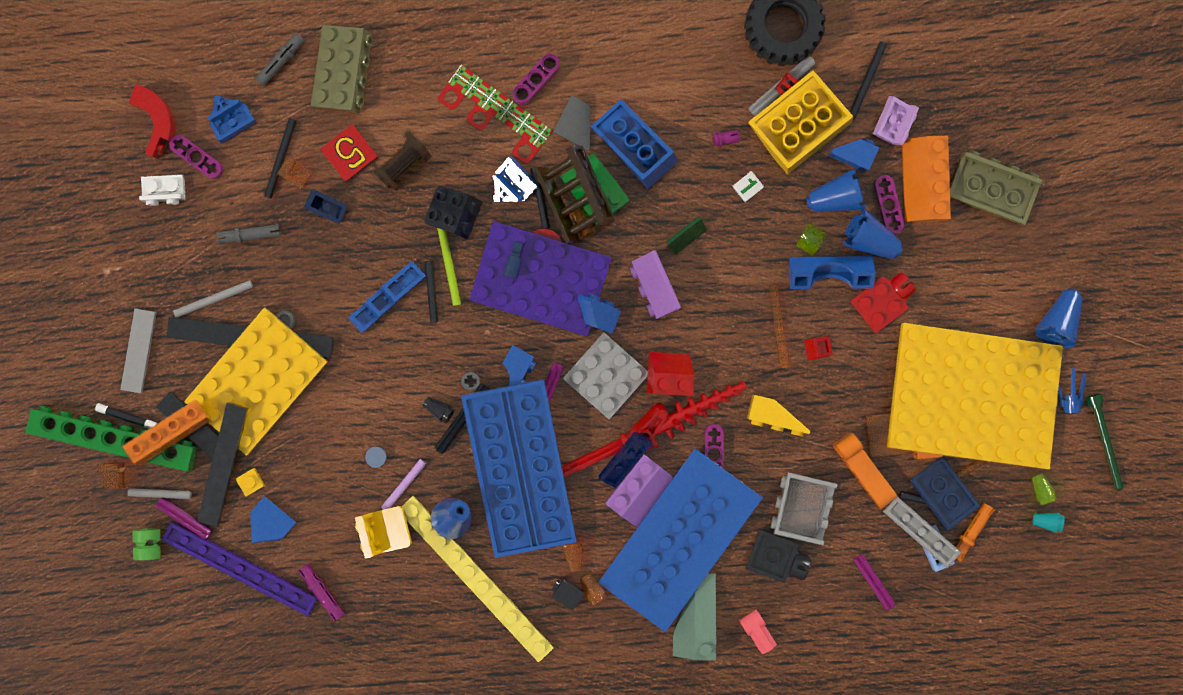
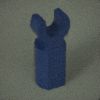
M514 242L512 254L507 259L504 276L517 278L522 260L520 258L523 248L522 243Z

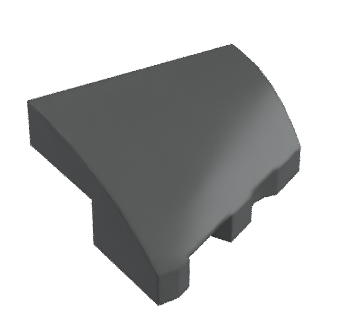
M571 95L553 133L572 142L574 145L583 146L584 150L588 152L590 150V106Z

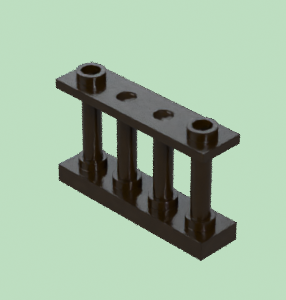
M410 129L403 135L406 138L405 145L381 167L375 162L371 164L375 168L373 173L388 188L393 187L397 190L399 187L394 181L417 160L420 161L423 158L427 162L432 158L423 143Z
M571 145L566 148L568 154L566 160L550 170L548 167H536L534 170L561 229V236L566 243L580 242L578 232L595 222H598V224H610L615 221V218L584 147ZM573 165L576 177L557 188L553 177ZM581 184L585 192L584 196L565 206L561 196ZM589 203L593 211L592 215L573 225L569 214Z

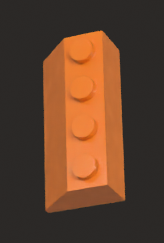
M925 136L907 139L902 145L904 222H934L951 219L948 136Z

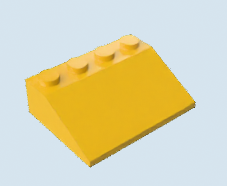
M811 71L748 123L775 161L788 175L852 124L853 116L814 71Z

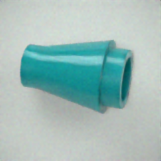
M1034 513L1032 525L1055 533L1057 531L1062 532L1064 515H1059V513Z

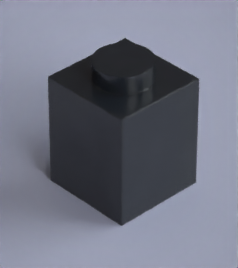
M565 577L562 581L557 580L551 589L554 591L552 597L572 611L584 595L583 589Z

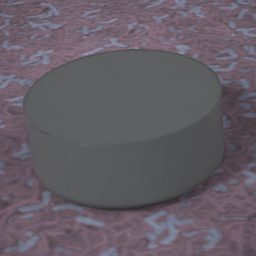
M283 310L275 315L290 329L294 328L296 318L293 313Z

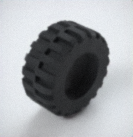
M753 0L744 22V28L746 29L745 38L750 42V49L752 51L755 50L757 52L756 56L760 59L762 57L767 59L766 63L771 65L774 62L778 63V66H785V64L791 66L795 65L798 61H803L814 52L825 32L824 23L826 17L825 14H822L824 9L822 4H818L816 0ZM778 7H788L796 11L804 23L802 35L797 40L788 43L774 39L768 33L765 26L766 17L771 10Z

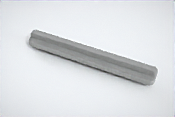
M808 56L789 73L798 80L815 65L814 59ZM780 81L749 107L752 115H758L780 96L774 90ZM781 87V89H783L784 91L787 90L786 87Z

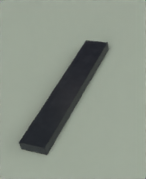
M230 402L226 404L197 522L214 527L219 526L248 412L247 407Z

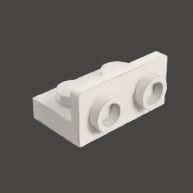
M184 175L141 177L142 196H139V200L146 202V205L155 206L159 205V202L162 201L173 205L179 204L181 200H186Z

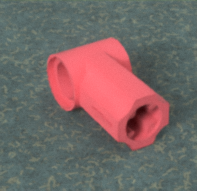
M757 610L739 620L748 636L752 637L762 654L769 652L777 645Z

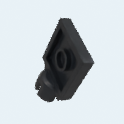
M759 529L745 569L785 583L788 577L805 580L809 572L799 568L798 565L810 569L812 560L809 556L800 554L797 551L798 543Z

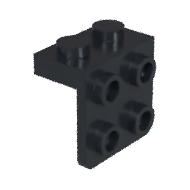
M438 186L424 222L427 225L468 240L483 201L469 194Z

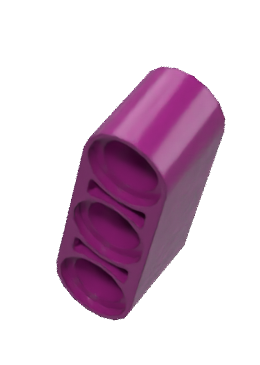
M550 53L544 55L513 90V97L518 105H528L558 73L560 64L556 55ZM552 60L556 63V66L553 69H547L545 63ZM536 75L542 78L541 83L537 85L531 82V78ZM522 90L528 93V97L524 100L517 98L518 92Z

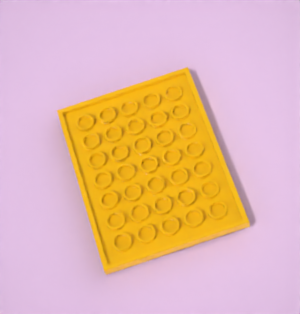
M901 323L887 448L1050 469L1063 346Z

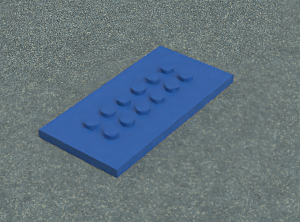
M544 379L461 395L494 557L576 543L577 540Z
M695 448L598 583L666 632L763 497Z

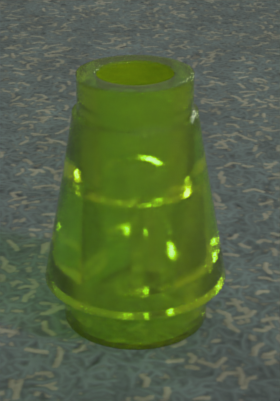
M1044 474L1032 477L1037 502H1040L1041 506L1057 500L1055 496L1057 493Z

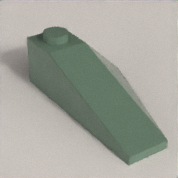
M708 573L681 610L673 633V656L692 660H716L715 573Z

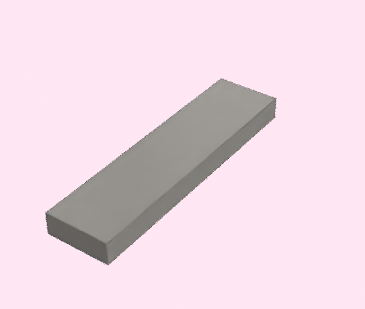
M134 309L120 390L143 393L157 312Z
M899 497L894 499L883 511L946 568L961 553Z

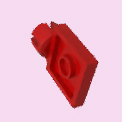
M903 272L897 274L891 280L885 279L882 275L874 282L873 288L864 289L850 300L875 333L879 332L909 308L905 301L915 293L916 287L912 282H909L903 288L900 287L909 280Z

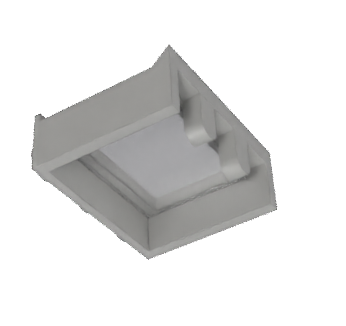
M787 472L786 476L782 475L780 488H783L781 496H777L775 508H778L777 516H773L770 528L774 529V534L824 545L823 537L825 528L827 529L828 515L833 505L832 498L837 484Z

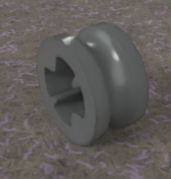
M468 372L461 379L462 386L467 390H475L480 385V377L474 372ZM472 375V378L477 380L476 384L473 383L474 387H470L469 384L465 383V379H469L467 376Z

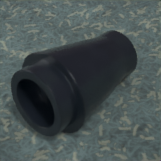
M430 396L423 403V407L440 423H448L455 411L451 407L452 405L433 399Z

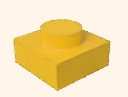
M255 468L236 478L245 496H249L265 486Z

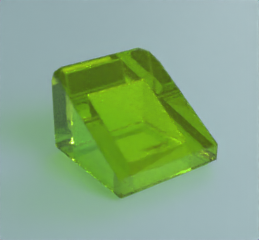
M807 224L796 246L814 255L826 233Z

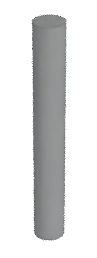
M129 488L128 496L191 499L192 492Z

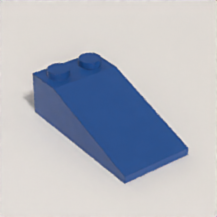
M621 99L590 126L647 189L679 162L674 151Z

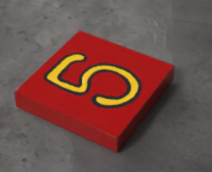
M353 124L320 149L345 182L349 181L378 158Z

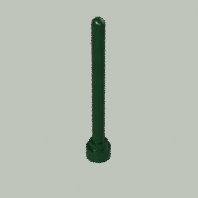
M1102 393L1093 394L1085 397L1087 406H1090V409L1094 411L1115 489L1121 491L1123 483L1101 408L1104 402Z

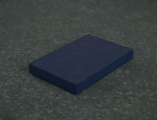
M939 457L909 480L946 531L950 530L981 506L944 457Z

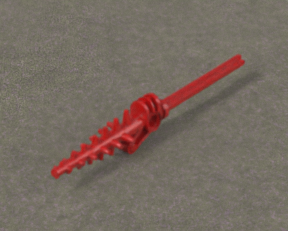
M740 381L732 387L728 385L721 392L715 389L712 396L709 397L702 393L698 402H694L690 397L688 398L687 406L684 408L679 402H676L675 412L670 414L667 413L664 404L656 403L632 426L629 433L620 434L621 438L563 465L564 478L624 449L627 451H638L643 455L646 450L652 451L651 448L654 446L658 448L659 445L655 436L666 432L669 438L673 439V427L684 432V421L691 422L694 425L696 424V415L699 414L700 416L707 417V409L718 410L719 403L730 402V397L741 395V392L747 389L745 382Z

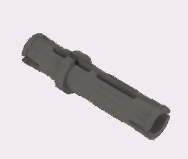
M295 32L293 37L284 46L280 47L281 50L255 79L265 87L290 58L294 57L293 54L306 41Z
M279 224L245 229L237 227L235 230L217 231L216 237L219 238L217 240L218 245L232 242L240 244L242 241L281 237V231H273L280 229Z

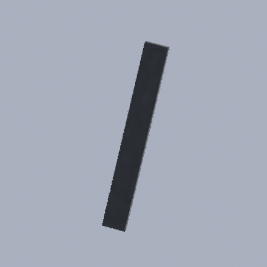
M169 317L166 338L232 346L247 327ZM296 333L322 357H332L334 337Z

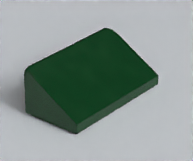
M696 217L666 241V245L673 254H678L706 232L702 219Z

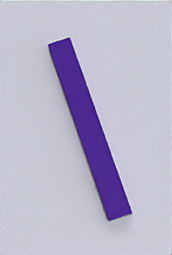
M174 521L169 524L162 538V541L306 616L310 615L318 600L316 595L208 539H203L193 531Z

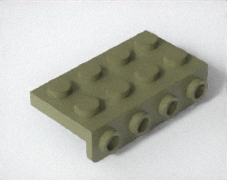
M322 25L311 107L351 111L354 113L361 112V108L364 105V88L367 85L366 72L370 64L369 52L373 44L371 32L364 28Z
M970 150L963 153L950 185V198L1020 225H1026L1039 187L1044 182L1039 179L1040 176L1031 172L1027 174L1020 172V168L1013 165H1008V167L1001 165V161L994 158H982L981 154L976 151Z

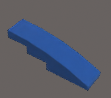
M411 261L381 286V289L366 300L348 319L363 334L419 284L426 275Z

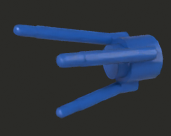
M1075 368L1071 369V395H1065L1064 399L1060 384L1058 387L1059 406L1064 408L1065 413L1081 412V406H1083L1086 374L1082 375L1079 395H1076Z

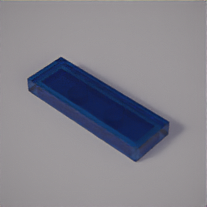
M634 431L598 475L599 480L617 488L652 445V441Z

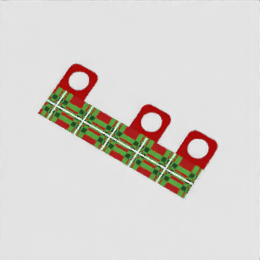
M463 65L458 68L438 96L439 102L451 110L456 109L465 95L473 100L476 105L468 114L467 122L478 130L485 129L493 116H495L520 134L522 137L513 148L512 153L523 163H529L553 131ZM447 91H454L457 94L455 103L449 104L444 100V95ZM481 111L485 114L486 120L483 124L474 123L473 114L475 112ZM523 144L529 145L532 150L531 155L526 158L521 157L518 153L519 147Z

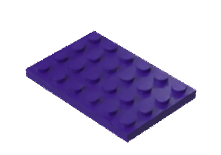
M493 221L469 300L588 337L591 326L585 324L578 297L579 294L588 297L589 293L600 297L612 257ZM514 242H519L523 244L520 254L522 260L517 278L515 279L504 276L508 256L512 254Z

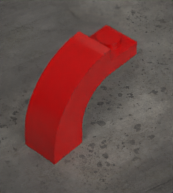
M136 84L129 104L146 111L151 116L153 133L145 154L158 159L159 155L161 156L165 150V140L170 142L171 138L175 136L174 116L168 104L159 95Z

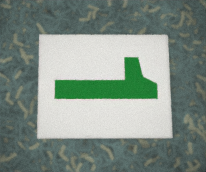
M752 171L732 186L744 202L764 188Z

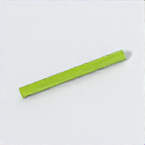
M438 229L453 306L461 305L447 232Z

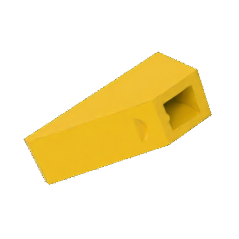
M752 395L747 419L752 420L751 424L763 427L764 423L772 425L771 429L782 432L784 428L791 429V434L802 437L804 433L810 434V430L776 400Z

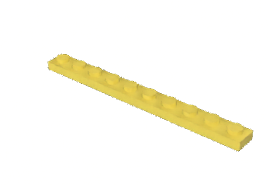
M412 496L402 506L409 524L537 662H540L554 648L552 644L454 539H446L437 534L431 524V514Z

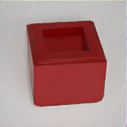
M829 336L804 341L808 360L833 356Z

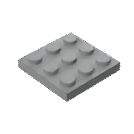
M603 332L563 379L605 417L610 419L646 379L648 371Z

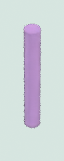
M419 459L381 506L383 510L394 505L424 468L426 463L422 459Z

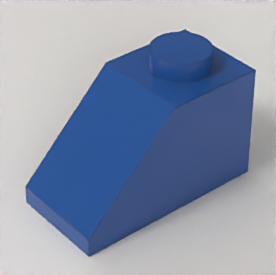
M864 138V140L859 139L835 148L828 156L866 173L869 171L879 147L875 146V142Z

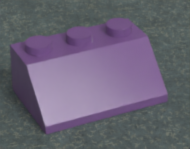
M655 250L631 262L632 267L629 269L633 278H638L641 284L638 286L642 298L646 297L649 305H646L651 317L655 315V318L658 319L681 308Z
M643 454L608 497L605 504L638 528L674 477Z

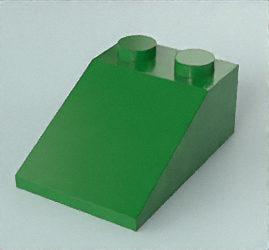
M592 153L588 156V159L610 209L615 214L629 204L630 200L595 154ZM574 167L560 176L564 184L576 177ZM581 184L570 190L576 200L584 196L585 193ZM589 203L582 206L588 217L592 215L593 211ZM598 222L593 223L596 227L600 225Z

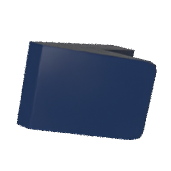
M314 189L311 190L304 205L305 209L337 224H340L348 205Z

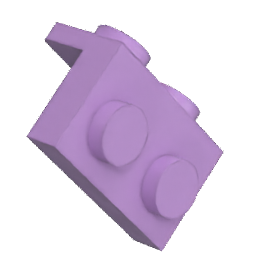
M889 96L873 134L890 144L903 145L908 138L911 125L917 117L919 107L908 105L894 96Z

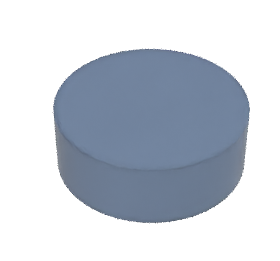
M372 447L366 452L365 459L369 466L377 468L384 465L387 460V454L381 447Z

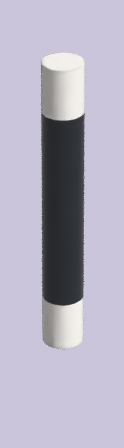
M99 403L95 408L97 412L149 429L157 424V422Z

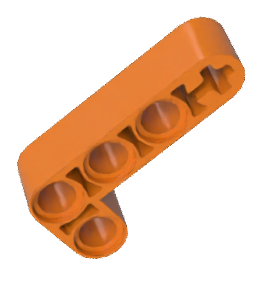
M847 433L833 444L839 456L880 509L898 497L865 453L863 445L853 433Z

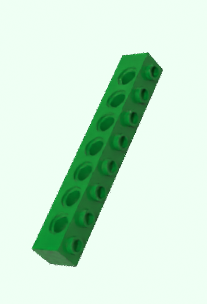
M39 406V408L31 409L25 433L130 458L123 446L129 442L131 437L136 438L147 430L140 429L139 432L132 431L130 426L120 425L118 428L112 426V422L99 420V423L91 421L92 418L79 415V418L71 416V412L59 410V413L51 412L52 408ZM51 418H53L56 422V425L53 429L49 426V420ZM71 423L76 426V431L73 434L69 431ZM90 428H94L96 431L94 438L89 436ZM111 432L116 435L115 443L109 441ZM182 439L147 461L148 463L186 472L192 471L198 446L192 445V441ZM171 447H174L177 450V455L175 458H172L169 455V449Z

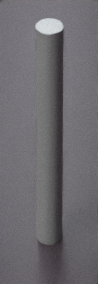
M246 281L173 310L176 318L251 289L253 288L252 281Z

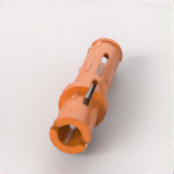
M982 504L963 536L960 535V540L956 545V548L961 552L956 558L959 562H962L969 549L974 547L977 536L995 511L989 505Z

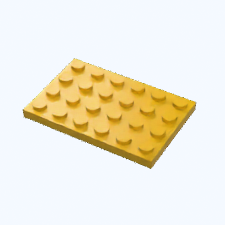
M263 308L184 402L187 405L194 400L200 402L211 419L208 423L219 432L228 402L247 407L248 412L238 448L247 456L328 361L267 308Z

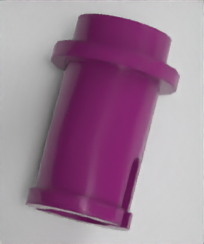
M738 130L722 133L717 131L716 134H713L714 146L720 148L722 145L739 143Z

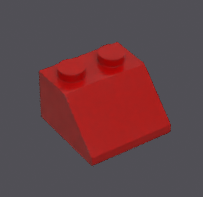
M649 352L646 393L693 396L695 375L690 354Z

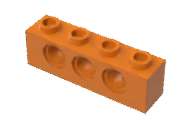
M194 400L125 444L123 448L135 465L141 466L211 421L201 403Z

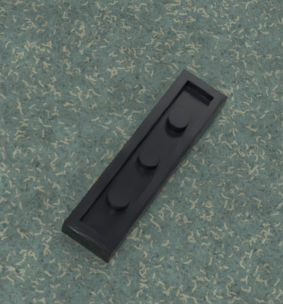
M169 392L156 408L166 417H169L186 405L173 392ZM205 424L189 434L188 437L213 460L219 435Z

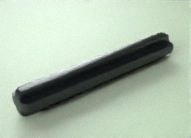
M481 383L475 392L490 390V388ZM464 407L435 445L434 449L439 453L443 454L466 424Z

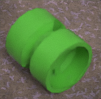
M145 528L132 530L133 542L136 543V546L133 547V560L160 559L161 547L157 545L160 541V529Z

